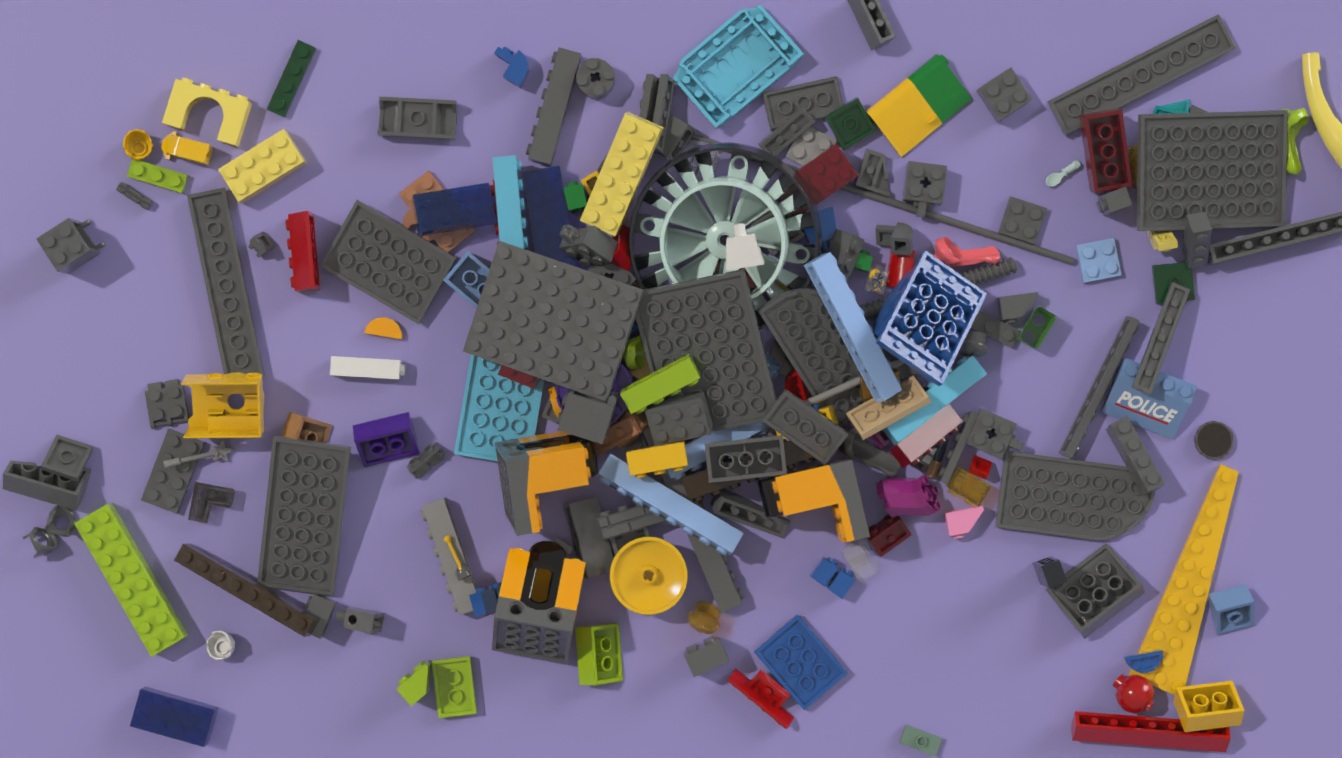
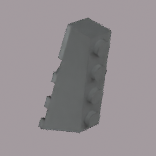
M10 460L3 473V489L77 511L84 497L91 469L84 468L79 480L74 481L41 470V466H37L36 463Z

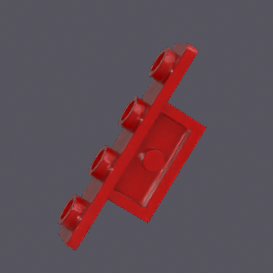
M735 668L728 678V682L760 707L763 712L772 717L779 725L787 729L794 716L781 705L788 699L790 693L762 670L749 680Z

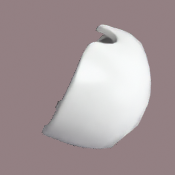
M213 631L212 635L206 640L207 652L215 660H226L235 650V641L232 635L225 631Z

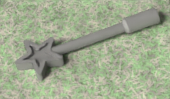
M221 440L218 447L211 446L213 450L211 452L181 459L178 457L165 460L163 464L164 468L181 465V463L214 456V461L222 458L227 462V453L233 451V449L225 447L224 441Z

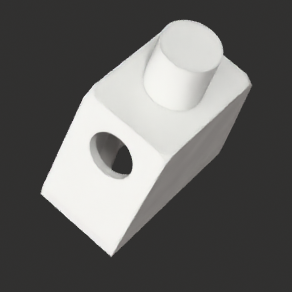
M745 223L733 224L735 236H729L726 239V270L764 265V258L755 233L746 234Z

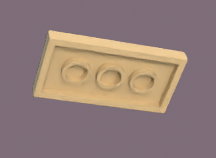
M914 376L901 382L902 391L883 402H875L872 398L846 413L848 419L863 440L931 403L929 396Z

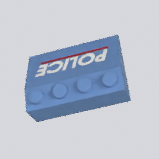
M1122 358L1121 365L1115 373L1101 412L1117 419L1128 416L1133 425L1173 440L1192 402L1197 386L1159 372L1152 393L1147 395L1131 388L1140 363Z

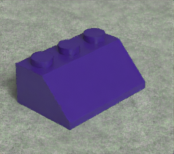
M409 412L353 425L354 442L364 467L420 454Z

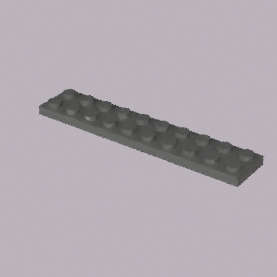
M1218 14L1049 100L1047 103L1065 136L1081 128L1079 115L1118 109L1236 49Z
M223 187L187 195L224 374L237 372L244 374L261 373L265 375L226 188Z

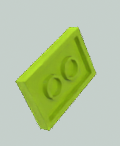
M471 656L432 660L438 718L477 714Z

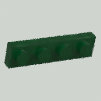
M300 40L297 41L268 104V111L284 118L286 117L316 51L315 47Z

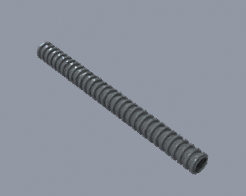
M1009 257L1008 260L1003 259L1002 262L999 260V262L990 266L986 264L985 267L980 266V269L974 268V271L968 270V273L965 271L960 275L976 285L978 283L980 285L983 281L985 283L988 282L989 279L992 281L993 278L1005 277V274L1010 275L1011 272L1014 274L1017 268L1014 259ZM883 297V300L877 299V302L872 301L871 304L868 302L866 305H860L866 321L868 318L873 319V316L878 317L887 299L886 297Z

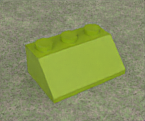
M619 623L575 627L579 685H600L622 681Z

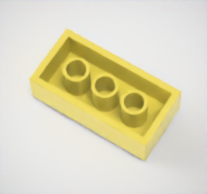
M282 129L218 170L237 201L243 204L307 163L288 132Z

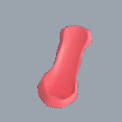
M942 237L935 241L936 253L933 256L949 267L973 265L983 262L996 264L1001 258L999 251L993 246L961 250L951 243L949 237Z

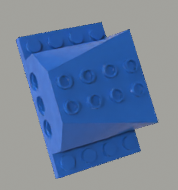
M925 250L921 253L915 267L902 277L888 295L873 325L874 334L878 336L876 344L916 370L927 382L932 381L936 385L941 386L987 293Z

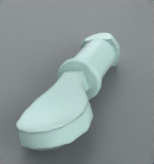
M1078 160L1072 161L1070 165L1064 169L1062 168L1060 173L1050 174L1046 178V185L1048 187L1056 186L1064 176L1067 177L1068 174L1079 169L1081 162Z

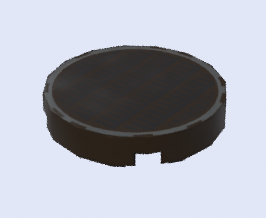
M1217 421L1206 422L1201 425L1194 437L1195 448L1199 454L1209 459H1219L1226 456L1232 449L1234 441L1229 427Z

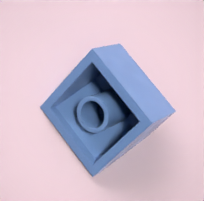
M1247 585L1235 586L1209 594V607L1217 635L1254 626V600Z

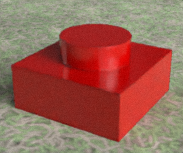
M974 455L968 473L986 480L992 462Z

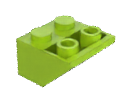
M430 660L426 663L421 661L412 669L414 671L412 675L407 673L398 681L399 686L396 689L410 706L414 705L430 690L432 667Z

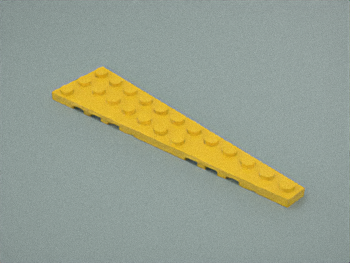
M1222 464L1218 466L1137 653L1163 650V658L1156 669L1151 672L1139 673L1130 669L1128 675L1143 676L1153 686L1175 695L1176 687L1186 686L1239 473Z

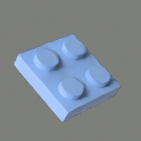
M1114 238L1076 245L1083 283L1122 275Z

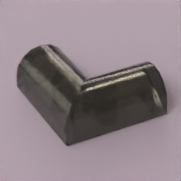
M195 482L188 520L208 523L211 504L231 508L235 490Z

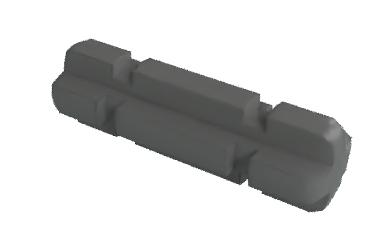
M121 182L117 186L116 190L125 194L127 198L138 205L140 204L142 208L148 210L152 205L151 200L146 197L144 198L142 194L131 187L129 188L127 184Z

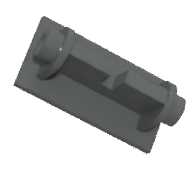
M435 442L433 445H428L420 456L411 459L407 468L416 479L422 478L431 470L427 464L430 462L433 466H436L444 459L443 456L446 453Z

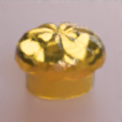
M702 601L698 602L694 610L689 612L687 619L690 627L697 632L712 634L720 628L719 618L721 613L713 604Z

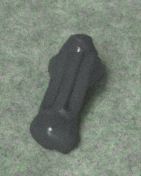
M855 428L848 431V436L839 446V449L848 459L880 469L887 477L897 476L900 464L895 457L872 446L867 438L863 440Z

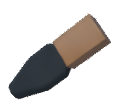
M947 438L936 447L933 460H931L926 468V476L937 479L938 477L937 475L941 468V462L948 443Z

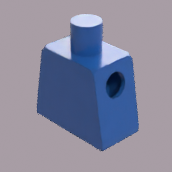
M833 206L818 211L822 228V254L827 253L831 244L830 240H832L836 231ZM814 228L802 229L809 244L814 246Z

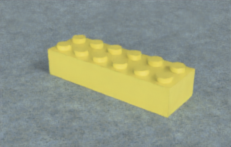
M630 112L624 114L580 221L591 226L595 225L600 230L613 236L619 234L664 127Z

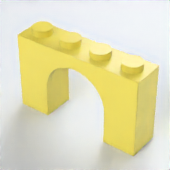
M182 77V80L175 79L162 123L184 130L191 108L201 100L212 99L217 101L223 110V122L217 140L239 147L252 103L247 101L248 97L239 94L233 97L226 90L219 89L217 92L211 90L209 85L200 83V86L194 85L192 80Z

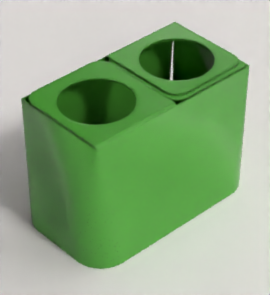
M1043 307L1034 308L1020 331L1017 340L1032 349L1038 348L1056 320L1053 317L1057 316ZM1035 314H1042L1045 317V324L1043 326L1036 327L1033 325L1032 317ZM1026 330L1033 331L1035 333L1034 342L1025 343L1022 339L1023 332Z

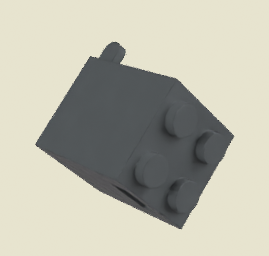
M67 218L36 238L57 272L70 274L101 254L99 250L106 246L104 242L95 245L85 230V227L91 224L90 219L81 223L80 221Z
M574 390L567 391L562 401V406H565L564 410H561L556 424L559 425L558 430L603 444L608 435L619 393L613 392L608 401H603Z

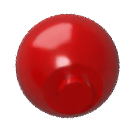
M1121 674L1113 683V687L1117 689L1115 693L1117 703L1123 710L1136 714L1142 713L1145 710L1148 712L1153 707L1154 689L1145 677L1140 675L1125 677Z

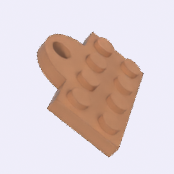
M429 170L399 193L410 208L404 216L403 226L410 229L412 225H418L420 227L419 236L430 242L435 240L439 247L448 253L476 232Z

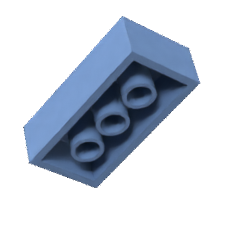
M467 251L443 281L477 309L490 269L472 253Z

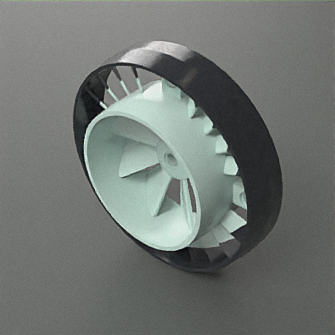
M718 142L698 146L679 154L663 165L650 178L641 191L632 212L629 227V250L634 273L640 286L645 290L657 287L669 278L673 283L712 276L719 258L721 259L719 274L739 270H726V244L721 242L720 237L722 235L735 236L733 224L745 223L746 226L771 210L775 217L746 229V234L755 233L759 246L781 250L779 260L762 253L764 265L745 268L757 286L750 294L754 309L761 323L758 325L759 330L767 327L757 309L767 303L762 293L766 292L771 299L784 293L774 283L776 279L790 290L809 288L812 283L810 276L806 280L783 269L785 261L805 265L821 255V221L812 194L803 180L789 165L771 153L754 146L741 143ZM710 151H732L728 175L714 176ZM695 155L703 177L701 181H697L688 161V158ZM751 155L763 159L754 181L746 179ZM737 158L743 159L745 162L744 168H736L734 161ZM674 166L688 186L685 191L667 171L670 167ZM777 169L783 172L782 175L767 191L764 186ZM655 181L676 198L673 203L651 188ZM796 185L799 189L797 192L781 203L776 201V199ZM736 187L742 188L731 221L730 215L733 206ZM696 191H700L709 210L711 211L714 219L716 220V223L713 221V219L701 203L700 199L695 193ZM644 201L667 213L663 218L638 212ZM808 205L810 211L786 219L785 214ZM647 220L654 222L655 228L653 230H648L645 227ZM669 223L707 233V235L670 228ZM814 228L815 246L789 242V231ZM639 233L660 237V251L635 255L634 234ZM706 249H709L707 252H705L692 262L688 263L681 269L676 270L675 268H673V266L687 260L688 258ZM803 249L806 251L807 256L800 259L796 256V251ZM663 262L665 268L644 277L641 276V269Z

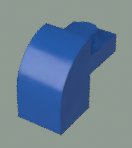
M497 47L494 52L495 56L510 64L503 78L521 88L529 73V65L525 55L518 50L516 55L513 56L514 52L510 49Z

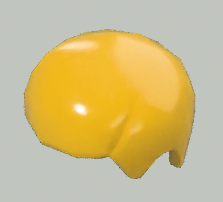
M134 129L124 136L123 149L128 157L134 160H143L151 154L153 144L147 132Z

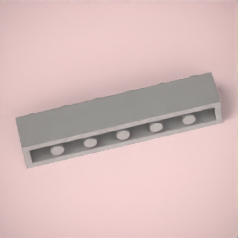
M446 498L423 505V510H420L423 521H427L429 525L427 533L430 540H434L435 546L433 550L436 558L440 557L442 563L439 565L441 573L447 577L446 588L448 593H452L454 601H452L455 612H459V615L473 611L469 595L476 593L475 589L477 587L472 575L460 581L456 577L455 572L458 565L448 543L444 541L445 536L449 535L451 537V543L461 564L468 567L469 564Z

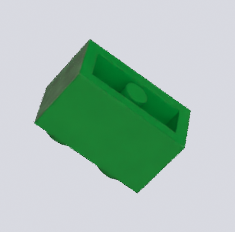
M578 181L567 183V187L563 189L569 212L583 211L587 204L583 184H579Z

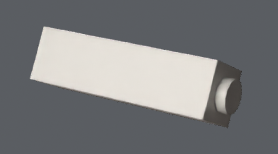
M331 356L330 375L401 380V376L405 375V364H402V360Z

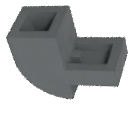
M898 222L896 226H876V245L891 246V254L911 255L913 251V230L909 225Z

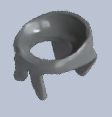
M55 506L48 514L46 530L55 535H66L68 537L70 532L76 528L74 525L76 522L75 514L69 508ZM61 514L66 515L70 519L69 526L62 530L54 525L55 517Z
M34 527L29 534L23 536V539L30 536V540L37 551L34 558L48 554L58 546L56 536L44 528ZM37 533L42 534L46 538L47 546L40 544L36 540Z

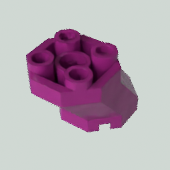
M926 475L918 478L886 477L876 483L877 495L880 500L884 499L885 504L882 506L892 518L898 515L929 516L941 510V505L937 498V495H939L938 489L935 485H931Z

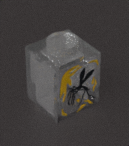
M874 265V268L870 267L863 290L879 295L883 294L889 274L888 271H885V267Z

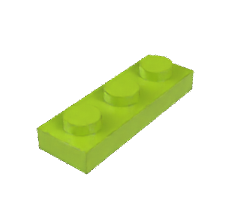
M134 159L131 161L127 174L129 178L182 194L184 193L189 176Z

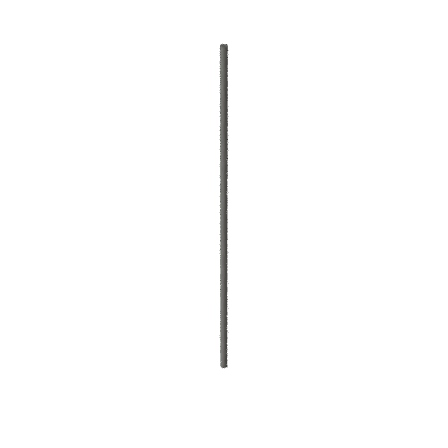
M695 133L690 139L703 145L719 142ZM751 155L750 160L761 164L763 162V159L758 158L754 155ZM789 165L794 171L800 169L798 167ZM850 184L840 188L841 190L914 214L917 213L916 206ZM926 209V218L1070 265L1073 264V257Z

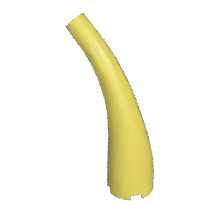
M1319 53L1302 54V71L1308 106L1326 148L1342 170V123L1332 113L1321 88L1318 71H1321Z

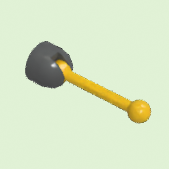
M447 535L444 537V541L448 543L458 565L455 573L458 581L471 576L472 572L468 566L461 564L451 543L452 539Z

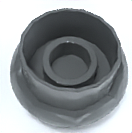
M969 331L958 353L963 356H974L976 358L985 355L988 351V346L985 345L987 334Z

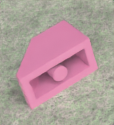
M980 505L944 512L948 536H953V539L965 537L964 533H969L984 511V507Z

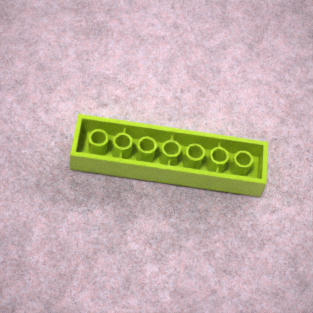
M113 503L104 505L74 523L151 657L189 636Z

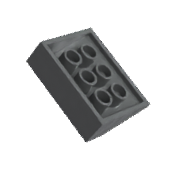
M1107 543L1065 574L1068 582L1063 583V587L1056 590L1052 588L1046 589L1047 593L1084 639L1145 593L1143 585Z

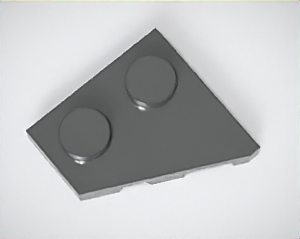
M865 149L854 186L890 197L887 181L888 172L885 167L886 157L884 154Z

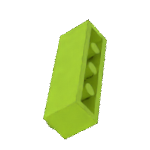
M687 354L622 388L620 395L630 413L636 412L639 414L647 409L646 406L662 402L664 400L663 397L679 393L682 387L695 385L698 379H700V373L690 354Z

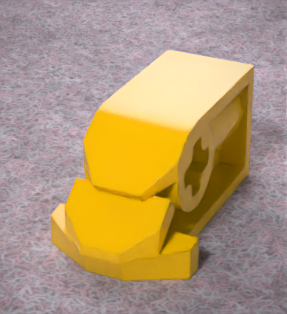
M175 131L163 139L161 148L167 160H171L172 156L209 166L213 146L177 136L178 132Z

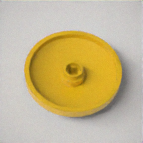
M640 537L625 544L615 555L610 568V583L616 598L629 610L645 615L658 614L670 609L682 597L687 584V567L681 553L668 541L657 537Z

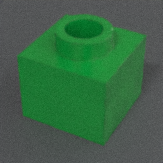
M860 250L854 269L866 273L869 272L873 257L869 256L870 252Z

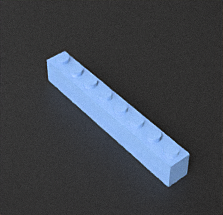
M829 252L806 263L804 267L874 401L883 402L902 391L900 381L891 369V363L885 358L882 347L876 344L877 340L873 335V329L867 323L863 310L858 306L855 294L849 289L845 275L837 266L836 258Z
M612 454L609 455L597 475L600 478L599 481L604 485L614 486L619 494L623 496L629 495L633 498L632 501L640 506L646 505L650 508L649 511L657 516L661 514L666 517L668 523L674 526L676 524L681 526L683 531L690 536H693V534L698 536L700 542L707 546L713 545L716 547V551L724 556L726 554L730 556L744 534L649 476L635 478V475L630 476L628 464Z

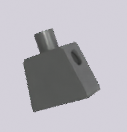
M353 607L347 608L346 611L338 610L336 621L344 622V628L372 634L382 631L385 613Z

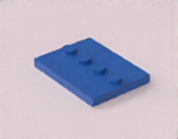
M798 614L754 651L803 710L808 708L848 673Z

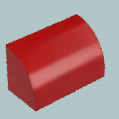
M622 225L618 235H611L613 239L618 241L611 263L629 271L631 267L629 228Z
M890 249L886 287L894 288L902 277L913 269L915 250L912 251L911 255L891 254Z

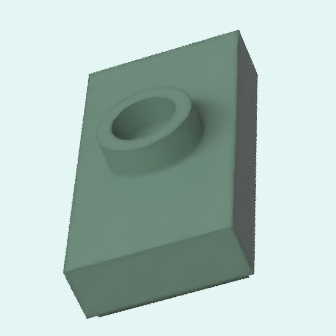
M905 725L899 743L936 757L942 738Z

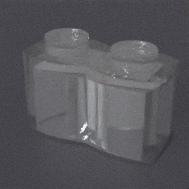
M855 540L840 549L859 583L880 572L878 568L881 565L876 557H871L869 553L871 548L866 540Z

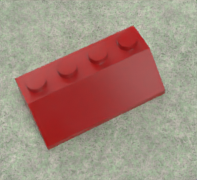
M309 211L288 214L285 224L286 230L290 232V238H287L288 250H291L292 255L289 258V267L293 269V276L290 278L291 287L296 292L320 290L314 214Z

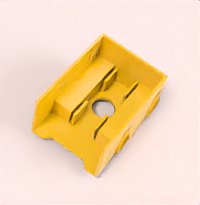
M261 373L186 374L181 385H188L192 389L193 415L188 419L189 427L183 438H255L262 436L264 432L265 395ZM231 394L242 395L245 401L243 407L233 409L228 404V397Z

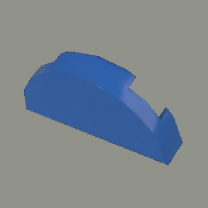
M1163 650L1125 656L1124 659L1132 670L1139 673H1148L1155 670L1163 658Z

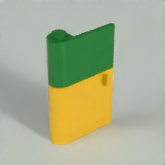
M935 54L866 111L871 122L881 130L900 157L904 156L972 100L947 66L949 62L942 54L940 56Z

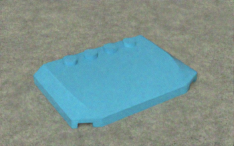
M757 5L754 8L739 10L683 57L673 80L717 130L728 123L797 65L804 57V53L761 5Z

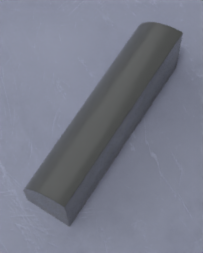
M595 496L564 504L576 557L582 562H586L584 579L610 573L613 555L609 539L601 540L595 518L600 517L599 513H601L598 497Z

